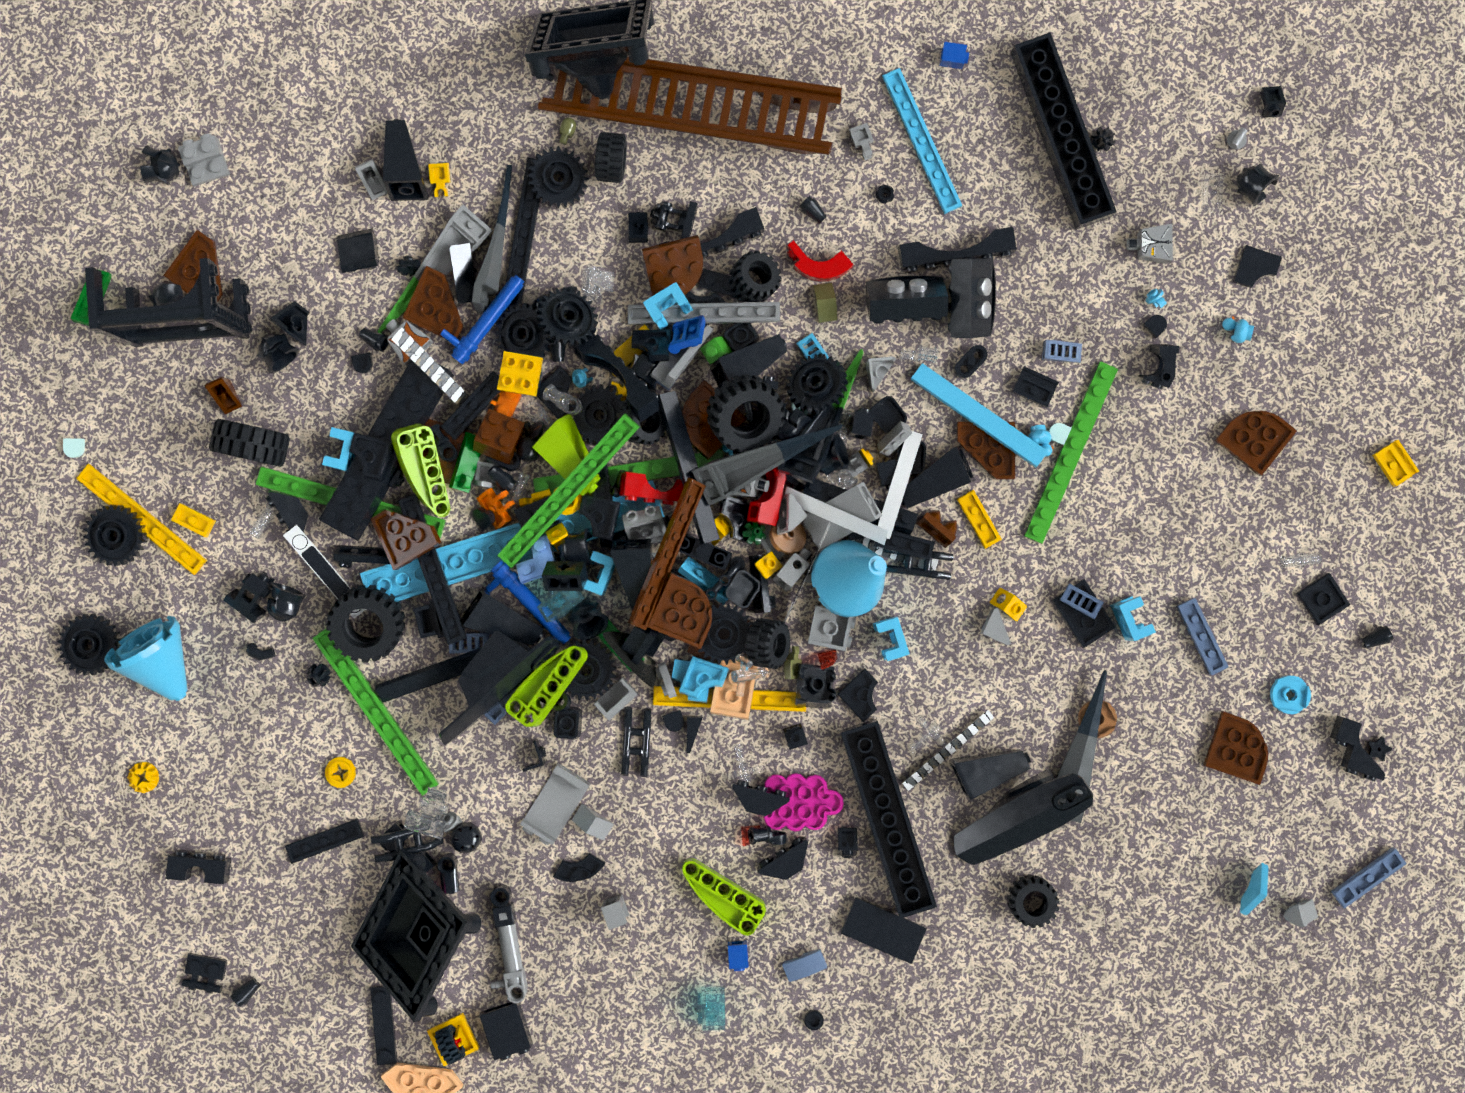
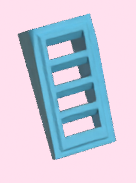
M813 333L796 343L807 360L808 356L814 359L815 354H825L826 358H829ZM811 341L814 342V344L808 347L807 349L803 347ZM816 347L818 348V350H817L816 352H814L813 354H811V355L808 354L810 351H812V350L815 349Z

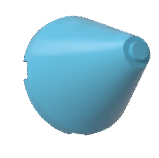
M851 540L837 541L825 547L817 555L811 573L812 586L817 590L820 597L818 600L830 612L842 617H856L872 610L881 599L887 565L882 557L861 543Z
M167 616L169 621L165 622L158 618L137 628L119 641L121 646L116 651L113 648L108 651L104 661L111 670L169 700L179 701L186 696L188 689L180 624L175 617Z

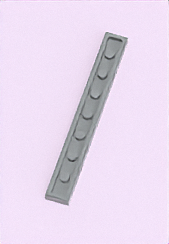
M780 302L690 304L693 311L688 314H684L678 304H674L661 312L668 324H674L701 315L705 318V324L780 322ZM644 304L628 305V325H657Z

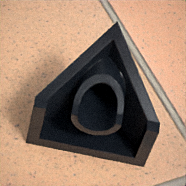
M294 301L272 316L270 321L306 346L307 318L310 312Z

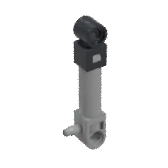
M500 884L492 891L490 900L495 905L492 911L495 928L498 929L504 965V980L491 982L490 986L492 989L505 987L508 1000L512 1003H519L524 1000L528 992L525 968L522 966L515 924L517 920L514 902H509L512 897V891L509 886ZM497 892H504L506 899H499ZM513 988H520L522 994H515L513 992Z

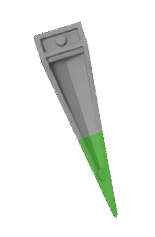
M464 204L448 221L412 280L379 328V333L386 329V325L391 320H396L406 311L426 266L448 275L452 271L450 245L470 243L471 252L473 253L492 233L493 230Z

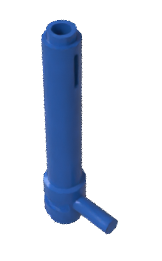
M516 274L514 277L511 276L467 335L463 336L460 340L445 329L441 331L439 335L455 346L451 354L454 359L461 364L469 361L472 352L475 353L479 348V343L524 285L522 284L525 281Z
M501 560L490 570L495 579L486 586L488 592H492L501 584L562 644H565L571 638L570 632L526 585L520 582L518 574L515 571L512 572L506 563Z

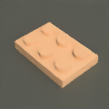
M730 659L728 665H726L725 661L722 660L720 665L729 668L723 687L715 686L710 713L748 720L758 666L751 665L750 661L735 659V663Z

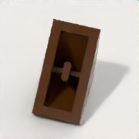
M220 377L205 384V388L225 415L242 407L231 380Z

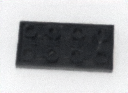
M855 897L840 933L912 964L927 928L909 919H900L895 913Z

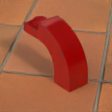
M794 240L787 245L788 256L793 261H798L794 264L793 268L803 277L813 281L826 282L838 279L849 272L854 266L842 250L833 258L818 262L807 257Z

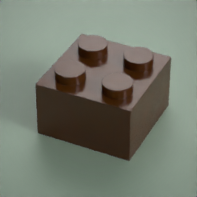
M488 409L475 436L473 451L510 464L517 449V443L523 436L525 423Z

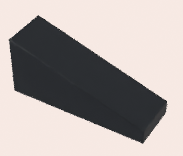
M687 716L686 753L691 752L703 717Z

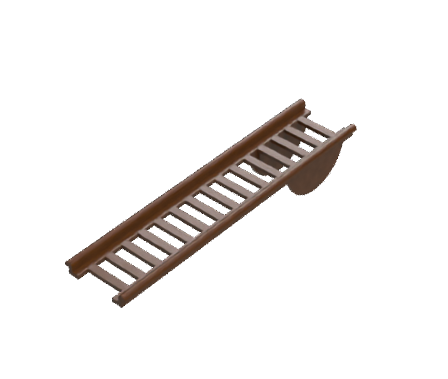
M628 57L617 72L608 107L598 106L600 99L593 95L591 96L590 104L580 103L584 86L578 79H576L572 102L562 100L567 73L560 70L554 99L543 97L542 102L538 104V109L761 144L798 154L829 155L832 142L822 141L827 112L833 111L837 105L841 104L843 88L648 59L645 64L637 66L631 63ZM629 73L634 75L627 109H616L623 74ZM642 75L652 77L645 113L635 112ZM660 78L670 80L663 116L653 114ZM679 81L689 82L682 119L672 117ZM697 84L708 85L701 120H690ZM716 87L726 88L719 124L709 123ZM734 90L745 91L738 127L727 126ZM753 92L758 93L763 98L756 130L746 129ZM770 104L780 107L775 133L765 132ZM789 109L799 111L794 136L790 134L783 135ZM807 113H818L813 139L803 138Z

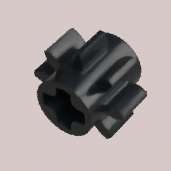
M1099 127L1091 135V138H1093L1092 145H1094L1097 151L1100 149H1104L1105 152L1108 151L1110 146L1116 142L1113 140L1115 133L1109 130V127L1104 130L1102 127Z
M314 663L308 668L306 679L314 687H317L319 684L324 687L331 678L329 676L331 673L330 669L324 664L317 666Z

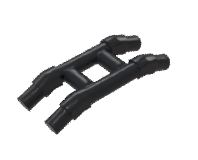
M885 549V553L904 555ZM933 551L931 560H924L923 569L912 568L913 557L906 555L904 567L887 565L886 572L950 580L951 573L931 570L932 559L952 561L954 556L951 553Z
M625 707L621 776L629 775L630 755H641L640 777H648L651 708H644L642 729L632 728V707ZM631 736H643L642 748L630 747Z
M436 818L403 830L371 836L372 844L394 841L396 851L375 855V862L393 861L400 850H407L410 854L434 849L436 846L443 844L444 840L442 837L423 843L421 838V832H427L439 826L440 820ZM413 835L415 846L403 848L402 838Z

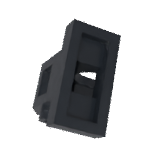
M662 201L657 203L650 212L651 224L661 231H666L667 228L682 232L681 239L690 237L698 203L690 201L689 208L686 211L672 208V204ZM669 214L680 216L678 225L667 222Z
M1149 344L1150 352L1156 355L1159 360L1158 369L1152 374L1138 375V377L1143 378L1142 382L1145 384H1149L1151 381V386L1162 390L1163 387L1169 388L1175 378L1176 354H1179V346Z
M264 571L249 573L243 579L242 583L244 584L240 591L235 589L226 594L223 601L252 623H255L263 618L267 612L259 606L261 598L265 599L271 593V584L275 579L268 577ZM248 591L255 595L252 600L246 596Z

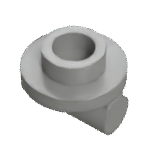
M1245 128L1232 131L1227 137L1228 145L1236 150L1244 147L1247 142L1246 133L1248 131Z
M449 812L442 817L440 826L447 833L463 821L456 813Z

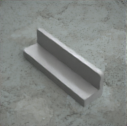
M708 325L704 328L702 344L696 347L680 349V352L677 354L670 353L669 361H661L651 373V377L669 389L699 352L700 348L703 347L714 329Z

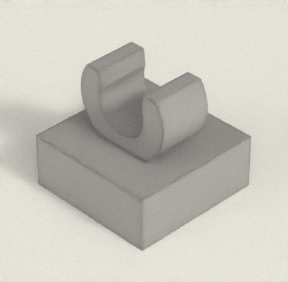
M859 451L849 457L847 471L852 478L869 468Z

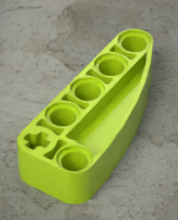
M414 424L395 430L391 436L392 444L400 467L413 492L432 514L438 517L447 516L450 513V503L432 430L422 424ZM405 434L406 440L400 443V436ZM428 448V455L423 457V450ZM432 466L433 472L432 474L428 475L427 470L429 467ZM437 485V491L432 493V487ZM442 503L441 510L436 511L437 505Z
M571 646L539 666L523 681L507 701L505 708L508 714L526 727L539 726L587 660L588 653L585 648ZM576 650L580 652V657L577 660L573 657ZM564 666H567L569 669L566 676L562 673ZM553 682L557 683V689L555 692H553L551 689V685ZM544 697L546 705L542 708L540 700ZM516 702L520 705V709L517 712L514 709Z
M686 859L682 872L698 897L729 926L745 936L753 934L766 913L764 901L697 859ZM694 864L697 869L694 872H689L686 866ZM705 874H711L713 880L705 882L702 877ZM721 884H727L729 886V890L727 892H721L719 890V886ZM738 894H743L746 900L738 902L735 897ZM758 905H760L761 911L757 910L756 912H754L753 906L757 907ZM750 921L752 927L745 929L742 927V923Z

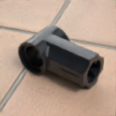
M453 853L444 854L437 866L440 871L442 891L445 894H453L460 891L457 869L458 859ZM444 860H450L452 867L445 866Z

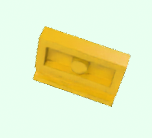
M1394 440L1391 444L1372 455L1393 487H1397L1419 472L1399 440Z

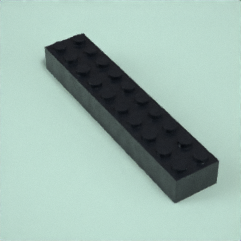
M1051 32L1014 45L1010 54L1075 230L1111 218L1117 211Z
M411 359L367 436L392 443L391 436L395 430L414 424L425 425L444 391ZM438 364L451 378H453L454 375L449 369ZM405 434L401 435L399 439L400 443H403L406 440ZM392 447L382 481L363 476L361 461L355 456L319 520L359 541L387 493L390 481L397 470L401 468L394 447Z
M874 719L839 730L899 918L902 919L936 908L934 895L878 721Z

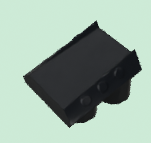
M373 228L337 237L342 273L355 272L361 269L372 270L378 266L377 238Z
M808 664L798 665L795 700L797 707L831 708L832 702L836 699V691L833 689V682L836 679L834 667Z

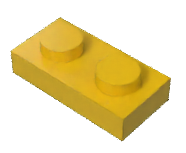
M179 503L171 521L208 538L216 520L182 503Z

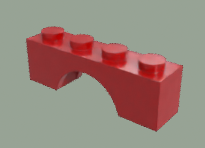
M778 466L765 474L766 480L769 481V489L758 500L750 502L747 521L766 526H777L780 504L783 499V488L786 481V474L779 472Z
M623 472L621 473L619 496H624L625 500L637 501V498H642L645 503H655V500L662 501L663 505H674V502H678L684 487L682 480L677 479L671 489L661 492L651 487L645 474Z

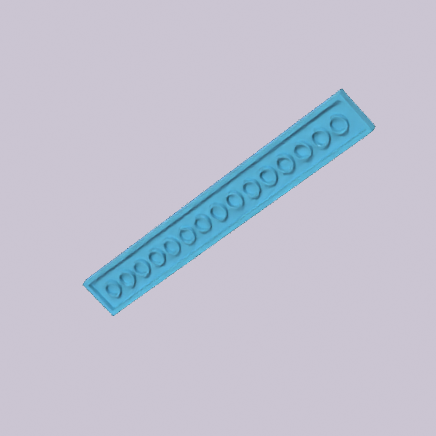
M653 480L648 481L651 487L656 490ZM613 496V501L621 503L617 526L614 532L625 530L622 515L631 510L640 511L644 510L647 506H660L662 516L665 517L659 500H655V503H645L642 498H637V501L625 500L624 496L617 498ZM579 510L570 515L561 514L556 519H560L569 533H579L588 528L592 534L593 528L586 516L580 514ZM520 523L437 548L448 584L452 585L490 573V570L502 560L497 555L521 529ZM593 536L592 538L588 539L587 541L597 539L598 537H594V536ZM552 545L553 552H556V548ZM530 548L516 564L533 559L532 549ZM418 558L399 570H393L391 564H387L360 573L363 585L366 588L369 585H375L376 589L380 590L382 587L386 589V594L390 595L392 593L396 597L394 599L395 602L429 592Z

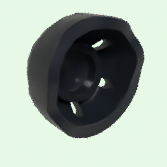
M470 822L456 826L451 834V844L459 853L473 852L482 841L481 831L475 824Z

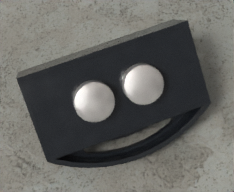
M993 258L952 259V263L949 265V272L952 274L951 283L948 288L951 294V302L948 306V311L951 313V322L948 324L950 338L971 339L991 336L996 310V275Z
M894 276L866 281V305L869 319L876 324H881L884 320H892L899 323L903 319L921 321L923 318L940 320L942 317H947L948 293L943 277Z

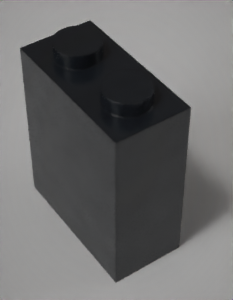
M508 1002L481 1012L480 1019L494 1060L500 1059V1061L510 1058L512 1054L518 1053L521 1055L530 1051L533 1041L520 1002Z

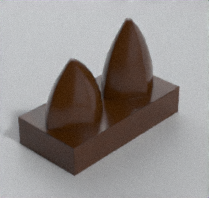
M940 510L927 512L916 524L946 548L956 539L957 520L948 521L942 525L940 523Z

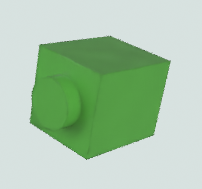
M723 336L713 338L700 348L710 365L718 358L733 352Z

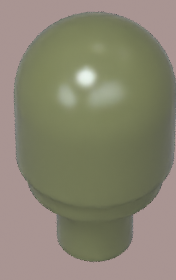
M565 118L562 121L559 129V134H561L559 143L566 145L568 138H572L576 130L574 119Z

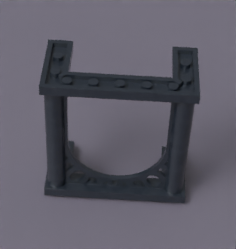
M208 258L199 259V277L191 291L180 300L167 305L140 307L139 290L134 287L125 288L126 308L104 310L102 273L94 267L85 268L89 329L136 348L143 347V344L232 336L247 339L250 338L249 333H252L251 322H248V314L251 313V307L247 303L246 296L249 295V286L240 278L232 279L234 295L232 303L228 308L217 302L219 287L216 284L215 278L218 275L217 265ZM195 320L208 321L204 324L142 329V325Z

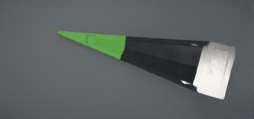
M863 349L858 352L846 371L848 384L844 386H846L847 391L842 392L844 398H838L840 404L833 403V409L827 407L826 413L820 409L819 414H815L800 435L839 424L864 353ZM835 432L780 464L777 468L778 471L814 484L820 469L824 466Z

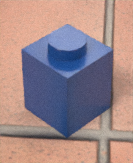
M944 42L939 66L962 69L969 59V52H966L967 45Z
M747 940L728 942L729 969L744 971L745 968H749Z

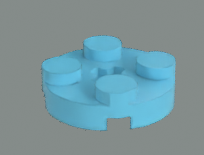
M1286 675L1275 680L1270 690V699L1272 705L1280 712L1297 714L1309 705L1311 691L1309 686L1300 677ZM1292 689L1291 691L1295 693V696L1288 700L1286 693Z

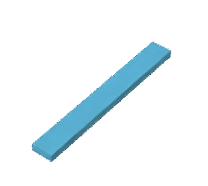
M898 68L882 75L944 214L962 207L961 201L901 69Z
M923 363L911 377L914 383L1035 468H1037L1048 453L1046 449Z

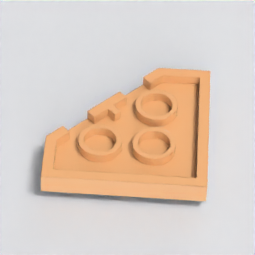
M398 1062L381 1075L382 1080L393 1093H456L464 1085L452 1069Z

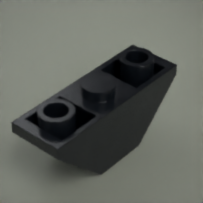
M268 490L266 492L268 494L266 500L271 508L275 506L279 512L275 515L281 524L285 523L288 527L286 533L296 525L304 533L308 513L299 498Z
M688 534L685 535L679 552L724 571L732 556L731 552L710 543L700 544L698 538Z
M742 780L732 784V788L746 812L767 816L787 804L790 800V796L786 795L787 792L775 789V792L767 790L768 787L756 785V787L749 786V782Z
M797 837L787 849L782 847L775 852L776 856L772 859L765 858L762 860L757 868L758 873L787 880L803 870L808 846L807 838Z

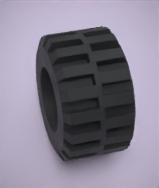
M601 132L599 134L595 154V177L597 181L622 182L627 153L625 134Z
M757 250L754 253L749 251L732 266L729 273L731 275L729 282L732 283L730 287L731 290H735L734 294L736 297L739 295L741 297L740 300H747V302H764L779 288V282L782 280V277L779 276L781 269L777 268L778 263L773 261L774 258L772 256L768 257L765 252L760 254V251ZM749 271L755 272L760 277L762 284L754 282L749 275Z
M627 399L623 401L624 405H620V413H617L616 417L620 419L626 413L640 426V421L629 411ZM660 407L659 411L646 419L643 428L640 426L628 440L629 442L651 445L654 442L660 441V437H664L666 427Z
M758 618L752 623L745 643L747 659L751 665L778 669V667L780 668L785 663L791 641L787 624L783 621Z
M1027 875V878L1022 876L1019 878V882L1014 881L1012 883L1014 887L1009 888L1010 895H1007V900L1009 901L1007 904L1014 917L1023 925H1029L1031 928H1036V925L1044 927L1043 923L1045 922L1047 925L1051 923L1049 919L1051 917L1055 919L1056 915L1054 913L1059 911L1057 904H1060L1054 887L1045 879L1036 875L1035 877ZM1033 891L1041 892L1043 895L1041 907L1035 911H1026L1023 907L1026 895Z

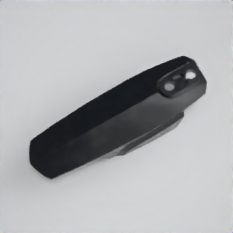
M495 631L458 679L467 700L468 708L439 733L441 742L444 745L449 744L474 725L532 672L559 650L561 642L557 638L549 636L533 648H530L525 643L514 641L500 631Z
M1048 768L1007 791L986 815L954 835L956 856L971 865H976L1025 845L1068 823L1093 805V793L1083 777L1071 773L1054 779L1052 771ZM1076 790H1081L1083 794H1078ZM1060 798H1067L1065 803L1059 801Z

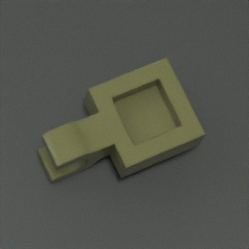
M792 646V653L789 649L788 660L784 663L785 679L791 680L798 677V665L802 664V659H798L799 646Z

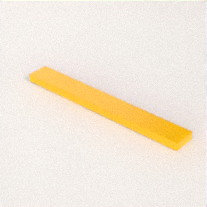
M87 464L76 479L109 506L124 505V509L131 508L130 513L137 512L136 518H142L140 525H146L142 532H146V536L193 575H196L207 562L206 558L91 464Z
M654 686L653 705L711 708L714 688H709L707 703L688 701L687 695L679 693L680 687H674L677 696L669 698L668 695L664 696L661 686ZM753 690L750 708L752 710L806 712V707H797L795 705L796 692Z

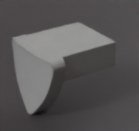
M478 461L473 484L485 488H496V484L487 474L494 464Z
M1306 899L1287 909L1283 917L1290 923L1304 928L1308 923L1318 918L1313 899Z

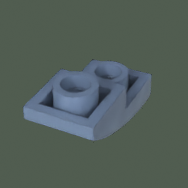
M821 949L803 953L801 957L784 961L782 964L789 982L810 976L827 968Z

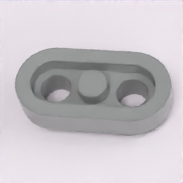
M662 662L658 664L659 668L655 670L659 680L663 679L664 684L661 685L664 696L668 695L669 698L676 697L677 695L666 663Z

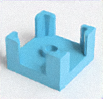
M677 282L643 302L660 330L668 326L661 312L675 303H678L684 314L693 311Z
M331 427L330 437L342 440L344 443L340 459L324 456L322 465L347 471L356 456L349 452L355 433Z
M593 551L590 559L604 565V568H601L598 573V583L587 579L584 589L602 596L606 593L615 564L612 557Z
M1130 596L1110 605L1123 637L1127 641H1137L1156 633L1152 624L1144 626L1143 623L1136 625L1130 612L1144 605L1141 596L1135 598Z
M893 616L872 623L875 632L882 633L891 630L889 636L892 644L895 643V647L882 650L884 660L891 661L910 655L898 617Z

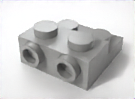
M204 134L200 136L201 140L195 142L193 140H186L182 142L183 146L178 147L183 165L187 168L194 187L230 175L219 139L215 135Z
M647 506L644 510H631L622 515L628 539L652 538V544L662 541L666 527L660 506Z
M815 605L808 644L846 651V647L850 648L852 637L849 636L850 629H854L856 618L842 617L830 612L825 607Z

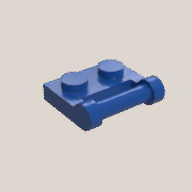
M703 315L673 324V338L668 348L670 353L677 354L680 352V349L696 347L702 344L706 322Z

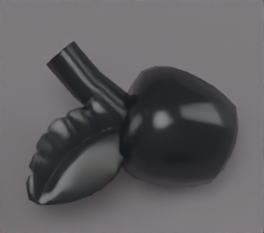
M525 421L524 430L526 437L519 439L517 453L522 461L534 462L539 458L540 454L533 446L542 435L544 423L537 421L531 425L529 421Z

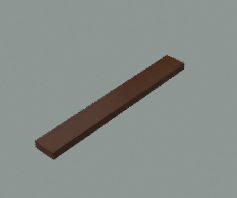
M687 478L628 620L629 624L644 630L648 627L706 485L692 478Z

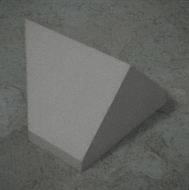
M895 357L867 360L865 366L870 391L874 393L895 362Z

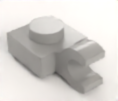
M865 123L849 129L855 149L861 147L864 160L871 159L873 153L869 144L873 143L874 140L868 124Z

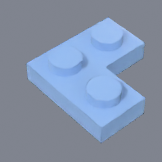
M547 535L541 536L531 547L533 559L516 564L519 580L522 584L542 578L547 561H556Z

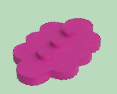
M792 773L785 778L782 775L774 774L769 776L764 783V786L768 787L767 790L775 792V789L787 792L786 795L790 796L787 804L764 816L766 825H769L774 830L782 829L785 826L795 832L800 831L805 826L812 830L821 829L827 822V815L839 813L844 805L841 794L836 790L828 789L825 779L820 775L814 774L805 778L799 773Z

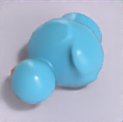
M1234 316L1223 321L1222 326L1226 331L1235 329L1234 335L1231 336L1232 341L1236 343H1243L1245 340L1251 341L1254 330L1253 325H1249L1244 319L1236 322Z
M1045 425L1032 426L1028 437L1048 451L1045 457L1051 455L1054 447L1048 444L1052 439L1050 432L1046 430Z

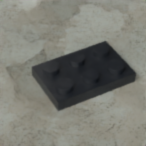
M1085 579L1073 585L1097 598ZM1072 590L1067 600L1071 601L1075 594L1074 590ZM1064 592L1051 599L1082 648L1087 647L1116 628L1103 607L1094 620L1060 601ZM1081 594L1078 595L1074 604L1078 605L1082 598ZM1088 598L1085 599L1081 608L1085 609L1089 602ZM1095 602L1092 603L1091 607L1088 610L1090 613L1093 611L1096 605Z

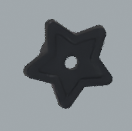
M1382 736L1377 741L1367 742L1370 747V757H1377L1382 762L1385 761L1386 753L1392 750L1391 747L1385 745V739Z

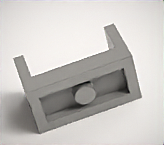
M622 677L594 705L610 721L639 693Z
M622 894L603 901L601 910L609 930L627 923L626 917L629 916V912Z

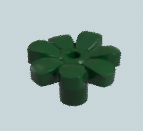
M753 522L752 525L750 523L745 524L746 531L742 532V537H748L746 543L750 545L754 541L755 545H759L761 540L766 539V534L763 533L766 529L764 525L759 526V524Z

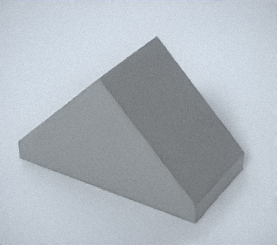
M373 159L355 167L372 200L388 194L383 183V176Z
M791 493L783 495L777 521V535L792 531L807 517Z
M992 608L980 634L1004 645H1010L1011 642L998 608Z
M581 804L572 818V821L586 834L601 840H605L614 823L584 804Z

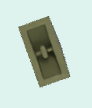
M833 284L813 285L818 322L838 320Z

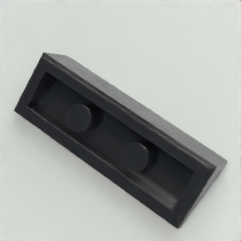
M470 243L450 245L449 251L458 304L472 302L476 277Z

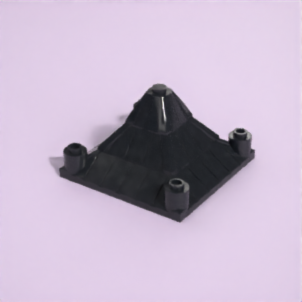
M628 0L539 13L525 52L526 62H529L531 75L537 79L546 78L551 72L549 65H555V68L577 78L594 97L599 99L610 97L613 93L617 72L628 57L629 61L637 66L645 64L646 60L649 59L646 34L647 30L651 29V26L655 24L652 0Z
M400 850L351 947L413 1022H420L422 1017L432 1016L436 1013L438 1003L432 995L465 935L475 934L480 930L481 918L476 913L463 914L455 906L452 900L446 896L441 888L424 871L426 866L424 855L410 854L407 850Z

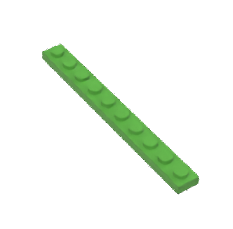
M1101 361L1099 362L1071 426L1067 440L1061 449L1025 532V537L1043 544L1118 371L1117 368Z
M625 413L497 556L510 568H513L640 426Z
M722 449L718 450L709 460L700 453H695L698 467L712 460L723 458ZM675 457L608 467L611 486H614L620 470L645 474L647 481L680 476ZM560 474L534 478L535 493L550 489L551 494H553L554 490L565 479Z
M262 466L255 484L324 505L328 504L337 489ZM381 501L373 517L384 510H391L402 514L399 506ZM424 514L427 524L433 525L439 538H441L446 520Z
M323 630L312 639L421 795H425L439 785V782L356 663L351 660V656L347 655L344 657L341 655L342 651L340 649L336 650L333 647L335 642L333 640L330 641L328 638L330 631Z

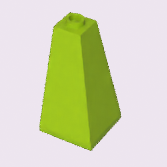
M570 414L557 419L533 446L564 479L589 454ZM599 474L580 493L582 496L586 493L592 494L597 489L598 485L596 483L600 480Z

